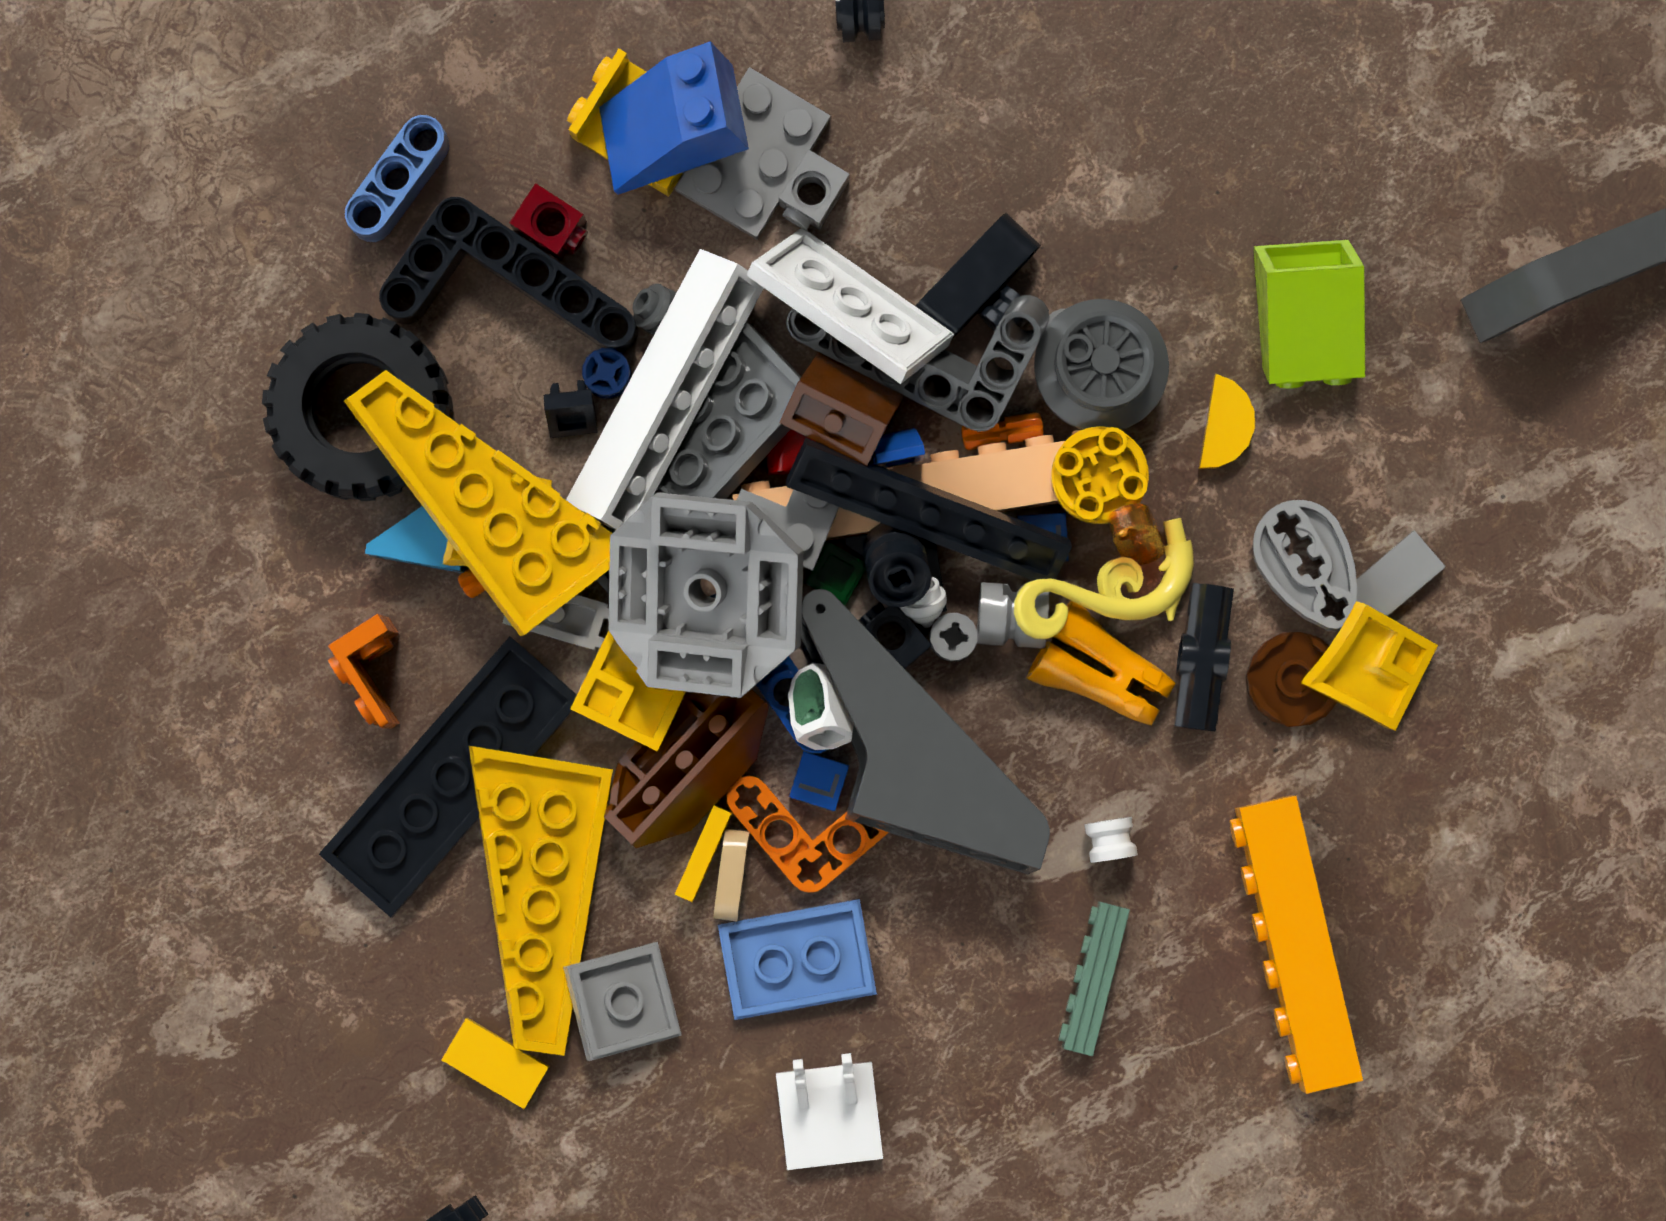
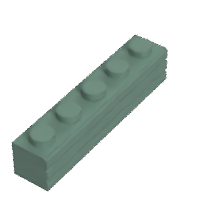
M1098 901L1097 907H1091L1088 924H1092L1090 936L1085 935L1083 938L1080 953H1084L1085 956L1083 964H1077L1073 982L1078 984L1075 995L1070 994L1068 997L1066 1011L1070 1012L1068 1024L1062 1023L1058 1041L1063 1042V1049L1089 1056L1094 1054L1130 909Z

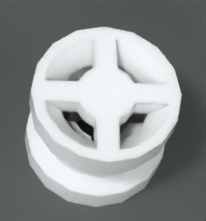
M1132 817L1084 824L1086 834L1092 839L1093 848L1089 852L1091 863L1138 855L1137 847L1131 842L1129 834L1133 827Z

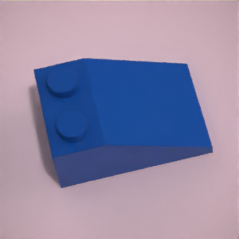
M711 41L664 58L599 107L613 189L617 195L749 149L733 65Z

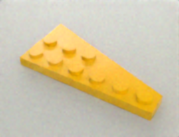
M387 370L344 400L520 636L527 634L610 570V535L612 532L603 527L600 521L588 513H583L562 498L559 492L501 451H496L480 440L463 424L459 425L434 407L435 404Z
M469 746L513 1046L520 1050L564 1056L573 1004L563 967L579 963L581 960L613 769Z

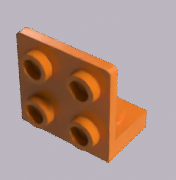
M376 614L329 644L328 647L334 656L328 662L343 684H353L360 697L354 702L369 725L373 723L375 726L379 725L380 728L392 729L400 723L359 660L361 658L363 660L368 659L370 662L385 654L394 647L390 639L399 634L389 617Z

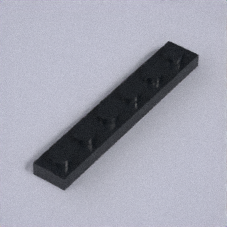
M805 438L786 478L788 488L1030 580L1056 579L1072 548L1069 538L871 462L865 466L808 438Z

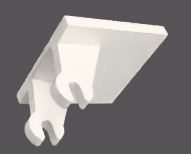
M851 1053L841 1054L842 1065L804 1070L803 1059L793 1060L794 1071L776 1073L787 1170L883 1159L872 1062L852 1064Z

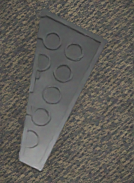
M748 320L744 324L654 495L656 493L727 499L791 430L779 422L801 376ZM608 570L597 581L609 594Z

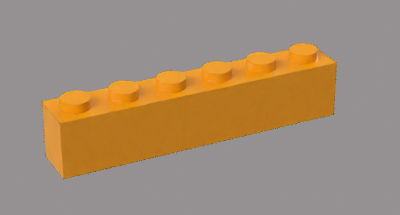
M1290 795L1234 808L1237 818L1230 820L1232 838L1236 848L1244 847L1248 864L1241 867L1242 881L1246 894H1255L1259 913L1251 915L1257 941H1266L1270 960L1262 962L1264 975L1269 990L1277 988L1281 1006L1274 1008L1275 1022L1280 1037L1288 1036L1292 1054L1285 1056L1289 1080L1291 1084L1299 1083L1300 1090L1306 1094L1363 1081L1297 796Z

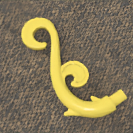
M1176 518L1163 522L1168 545L1163 546L1166 558L1160 564L1159 571L1165 572L1160 584L1149 594L1134 599L1125 598L1122 595L1120 589L1122 584L1127 587L1129 593H1136L1143 584L1144 576L1141 566L1131 558L1119 557L1108 561L1100 568L1097 576L1099 594L1065 581L1051 578L1036 579L1025 583L1018 591L1014 601V616L1017 625L1024 634L1034 639L1046 640L1056 636L1062 630L1067 621L1068 607L1064 603L1056 604L1055 612L1050 618L1040 617L1035 608V600L1043 592L1058 594L1109 618L1143 620L1166 611L1168 621H1173L1181 596L1185 593L1192 578L1194 567L1192 541H1186L1182 519Z

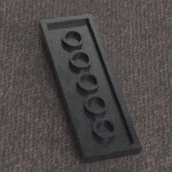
M509 636L322 849L319 855L390 918L394 917L479 820L469 746L535 756L573 712L570 708L577 694Z

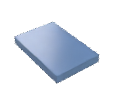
M860 899L718 924L734 1020L877 994Z

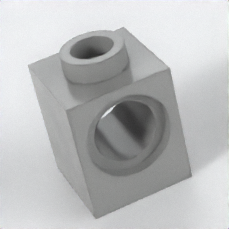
M808 149L779 196V206L785 209L782 216L801 229L807 230L809 225H812L820 230L849 184L850 174ZM808 183L820 185L826 193L824 199L816 205H807L798 197L799 190Z

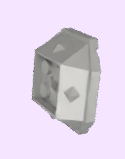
M656 493L610 535L608 630L622 651L638 668L636 671L647 687L741 698L801 646L804 550L753 502ZM701 579H706L714 585L716 598L709 597L703 592L700 584Z

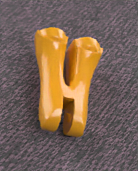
M1070 600L1066 605L1068 607L1067 621L1062 630L1053 638L1103 664L1113 672L1112 677L1099 672L1050 641H1047L1045 648H1041L1034 659L1026 679L1043 686L1079 694L1131 720L1152 726L1160 710L1149 704L1142 696L1139 695L1137 697L1128 692L1135 680L1144 685V689L1168 698L1176 683L1160 668L1119 642L1099 624L1087 609Z

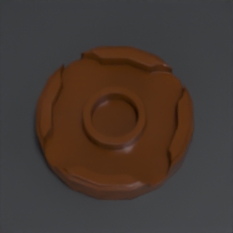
M1302 632L1280 633L1263 642L1251 657L1246 673L1248 694L1256 709L1271 722L1287 727L1311 725L1326 717L1338 702L1301 684V682L1319 661L1329 645L1317 636Z

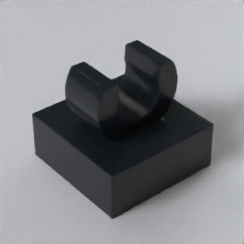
M577 380V391L560 393L559 384L553 383L550 388V394L543 395L550 438L598 433L591 389L587 390L583 380Z

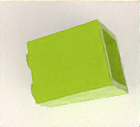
M1336 240L1254 246L1262 368L1269 384H1275L1279 388L1293 389L1302 387L1304 382L1323 380L1328 385H1345L1351 383L1352 378H1364V265L1350 241Z

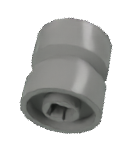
M981 582L977 644L1004 646L1008 639H1013L1017 647L1045 648L1046 640L1034 639L1024 634L1017 625L1014 616V601L1018 591L1012 592L1008 584ZM1049 592L1041 593L1035 600V608L1038 615L1045 619L1048 618Z

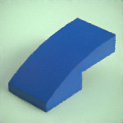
M912 428L883 434L872 457L874 464L888 468L923 461L925 449L918 431Z

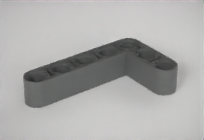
M1666 208L1534 260L1460 299L1479 343L1504 334L1562 304L1666 263Z
M1031 295L1019 296L1010 303L978 366L944 349L902 384L895 381L793 308L788 313L786 324L789 333L798 342L971 430L981 432L992 429L998 423L1048 326L1050 316L1047 306L1038 297ZM1014 318H1026L1031 322L1034 329H1021L1014 322ZM1002 357L1011 362L1013 369L1005 370L1000 368L994 361V358ZM932 375L945 377L951 387L939 386L933 380ZM974 397L988 399L992 403L993 408L986 409L977 404Z

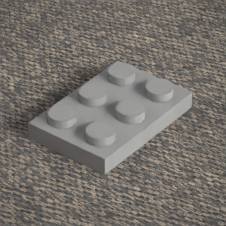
M749 67L737 86L749 149L685 171L675 190L758 240L779 205V196L808 149L812 151L831 120V116Z

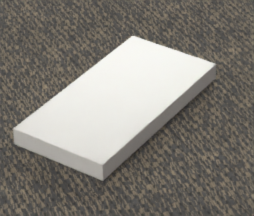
M799 229L752 262L746 275L900 384L946 349L954 335L946 327L804 229Z

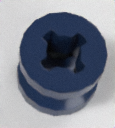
M601 348L593 351L586 357L582 366V376L587 388L591 389L592 393L601 399L620 397L632 377L627 359L620 352L612 348Z

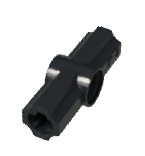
M1192 583L1187 609L1186 632L1181 635L1177 657L1176 674L1180 676L1173 725L1175 727L1216 731L1222 682L1226 681L1230 662L1231 640L1228 639L1234 588Z

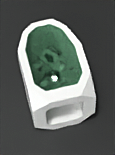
M812 663L798 670L792 679L788 693L791 726L797 742L814 750L835 749L851 742L854 724L826 666Z

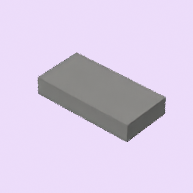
M1414 530L1357 578V602L1367 604L1384 615L1389 616L1446 566Z

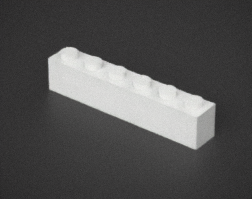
M702 249L699 250L566 501L583 513L590 514L602 524L617 530L654 495L764 289L746 276L748 270L735 262Z

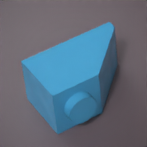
M423 506L366 545L365 554L371 557L464 573L466 570V566L443 564L448 539Z

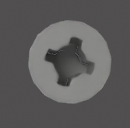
M947 613L939 617L932 625L929 633V642L932 645L933 652L939 658L949 662L960 661L968 657L975 649L978 641V633L974 622L966 615L960 613Z

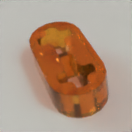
M1141 503L1124 505L1110 513L1108 516L1109 527L1113 542L1121 557L1131 558L1139 565L1154 562L1163 556L1165 547L1161 532L1147 505Z

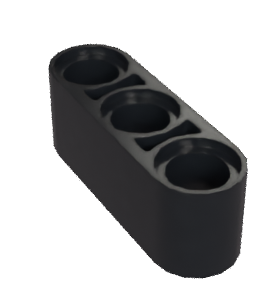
M1005 213L925 294L915 307L954 334L953 339L978 314L984 305L997 294V291L1004 284L1006 285L1029 261L1041 245L1008 213Z

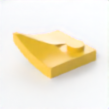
M1356 601L1342 628L1319 661L1303 678L1301 684L1337 701L1385 728L1396 731L1438 645L1369 605Z
M608 630L570 709L658 751L686 691L647 687L636 671L638 668L622 651Z

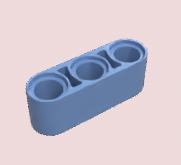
M418 115L407 121L348 201L345 208V219L347 225L360 239L367 242H377L389 235L446 157L449 150V139L442 125L435 118L428 115ZM424 130L436 132L437 142L430 150L419 151L414 148V139L419 132ZM396 168L408 170L409 180L403 188L391 190L386 187V177L392 170ZM372 206L380 209L381 218L374 227H359L358 216L364 208Z

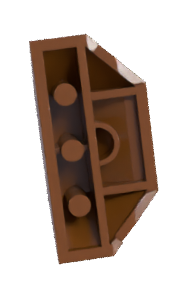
M752 689L741 698L685 692L658 751L636 742L618 761L611 787L610 805L606 807L604 818L636 849L691 831L757 760L769 705Z

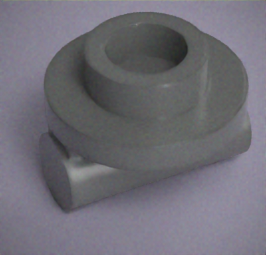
M653 284L641 290L633 302V318L636 325L654 336L677 292L661 284Z

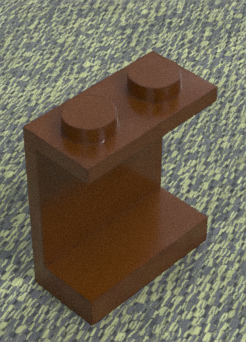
M818 352L798 381L779 423L867 466L883 433H887L904 395Z

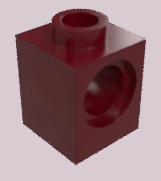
M536 183L509 222L515 232L560 261L567 252L574 255L588 234V231L583 228L587 222L583 213ZM549 214H559L565 219L563 230L555 236H546L539 229L542 219Z

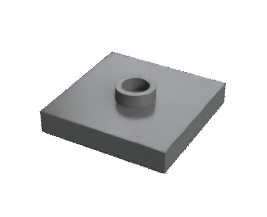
M658 942L563 967L587 1061L681 1036Z

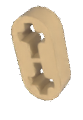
M725 829L714 906V919L738 921L750 832Z

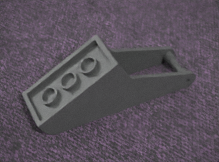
M818 589L808 593L802 601L801 641L812 663L826 666L854 724L851 744L858 757L859 769L845 819L1028 875L1040 870L1050 838V828L1044 814L831 592Z

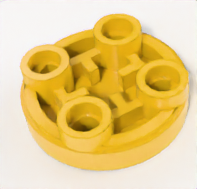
M1096 426L1076 432L1059 448L1051 468V484L1060 505L1073 517L1092 524L1112 523L1130 514L1144 497L1149 480L1148 464L1142 449L1124 431L1114 427Z

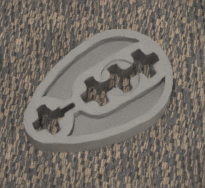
M1291 500L1278 504L1262 517L1256 527L1252 547L1256 567L1271 590L1299 616L1327 631H1340L1357 601L1358 590L1355 563L1346 536L1335 516L1325 507L1315 502ZM1284 514L1288 520L1295 517L1299 520V523L1295 526L1297 538L1299 540L1308 538L1311 541L1306 550L1309 559L1312 561L1320 559L1323 562V565L1318 570L1319 578L1313 579L1309 574L1301 576L1297 570L1302 567L1300 556L1297 553L1289 556L1286 552V549L1290 547V538L1285 532L1277 535L1274 531L1279 524V515ZM1321 588H1324L1328 597H1332L1335 602L1343 600L1347 606L1342 611V620L1337 621L1333 616L1325 618L1321 612L1326 607V601Z

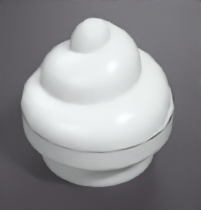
M932 577L930 588L922 599L913 605L899 608L914 623L921 624L924 628H929L933 625L935 619L941 615L947 603L946 592L944 588L940 587L939 581Z

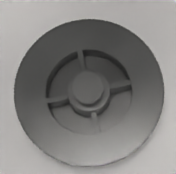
M1093 299L1066 308L1048 324L1036 348L1034 372L1043 400L1061 420L1081 430L1096 426L1114 427L1123 430L1144 419L1158 404L1168 381L1169 358L1165 342L1159 330L1142 312L1119 301Z

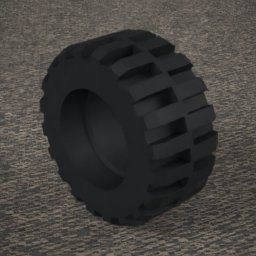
M355 313L354 317L344 318L341 314L326 317L327 322L322 325L316 326L314 323H311L301 329L303 336L293 343L290 339L280 350L284 353L278 365L272 363L267 374L271 382L269 390H263L262 405L267 408V417L263 418L266 433L271 435L273 440L272 448L278 458L286 463L289 467L288 470L296 477L320 492L322 491L333 497L344 500L349 498L360 501H375L376 497L387 495L391 497L403 492L402 487L406 486V483L379 447L367 452H347L334 447L322 436L314 417V404L317 393L324 381L338 369L354 363L371 364L384 371L387 370L435 404V408L449 417L450 412L453 411L452 397L448 392L447 384L449 382L444 370L436 361V357L420 339L410 331L400 327L396 322L384 317L381 320L373 318L370 314Z

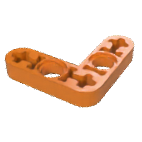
M741 776L728 790L726 795L727 804L732 813L750 832L791 883L799 890L808 893L817 892L826 887L889 833L877 829L878 833L869 838L862 824L845 819L847 813L845 812L812 840L768 786L754 776ZM742 784L748 789L755 785L760 789L761 793L757 796V800L765 810L770 802L778 808L777 812L766 816L757 829L749 822L750 819L758 816L748 805L740 809L735 803L740 797L736 789ZM774 820L786 821L793 829L792 841L785 847H773L765 838L766 827ZM849 825L858 830L861 842L856 851L845 854L839 852L834 847L833 835L838 828ZM821 841H825L830 854L842 863L836 869H832L828 861L819 869V874L822 877L819 882L814 883L811 879L801 882L797 877L802 871L798 863L804 858L809 862H814L823 853L815 849V847Z

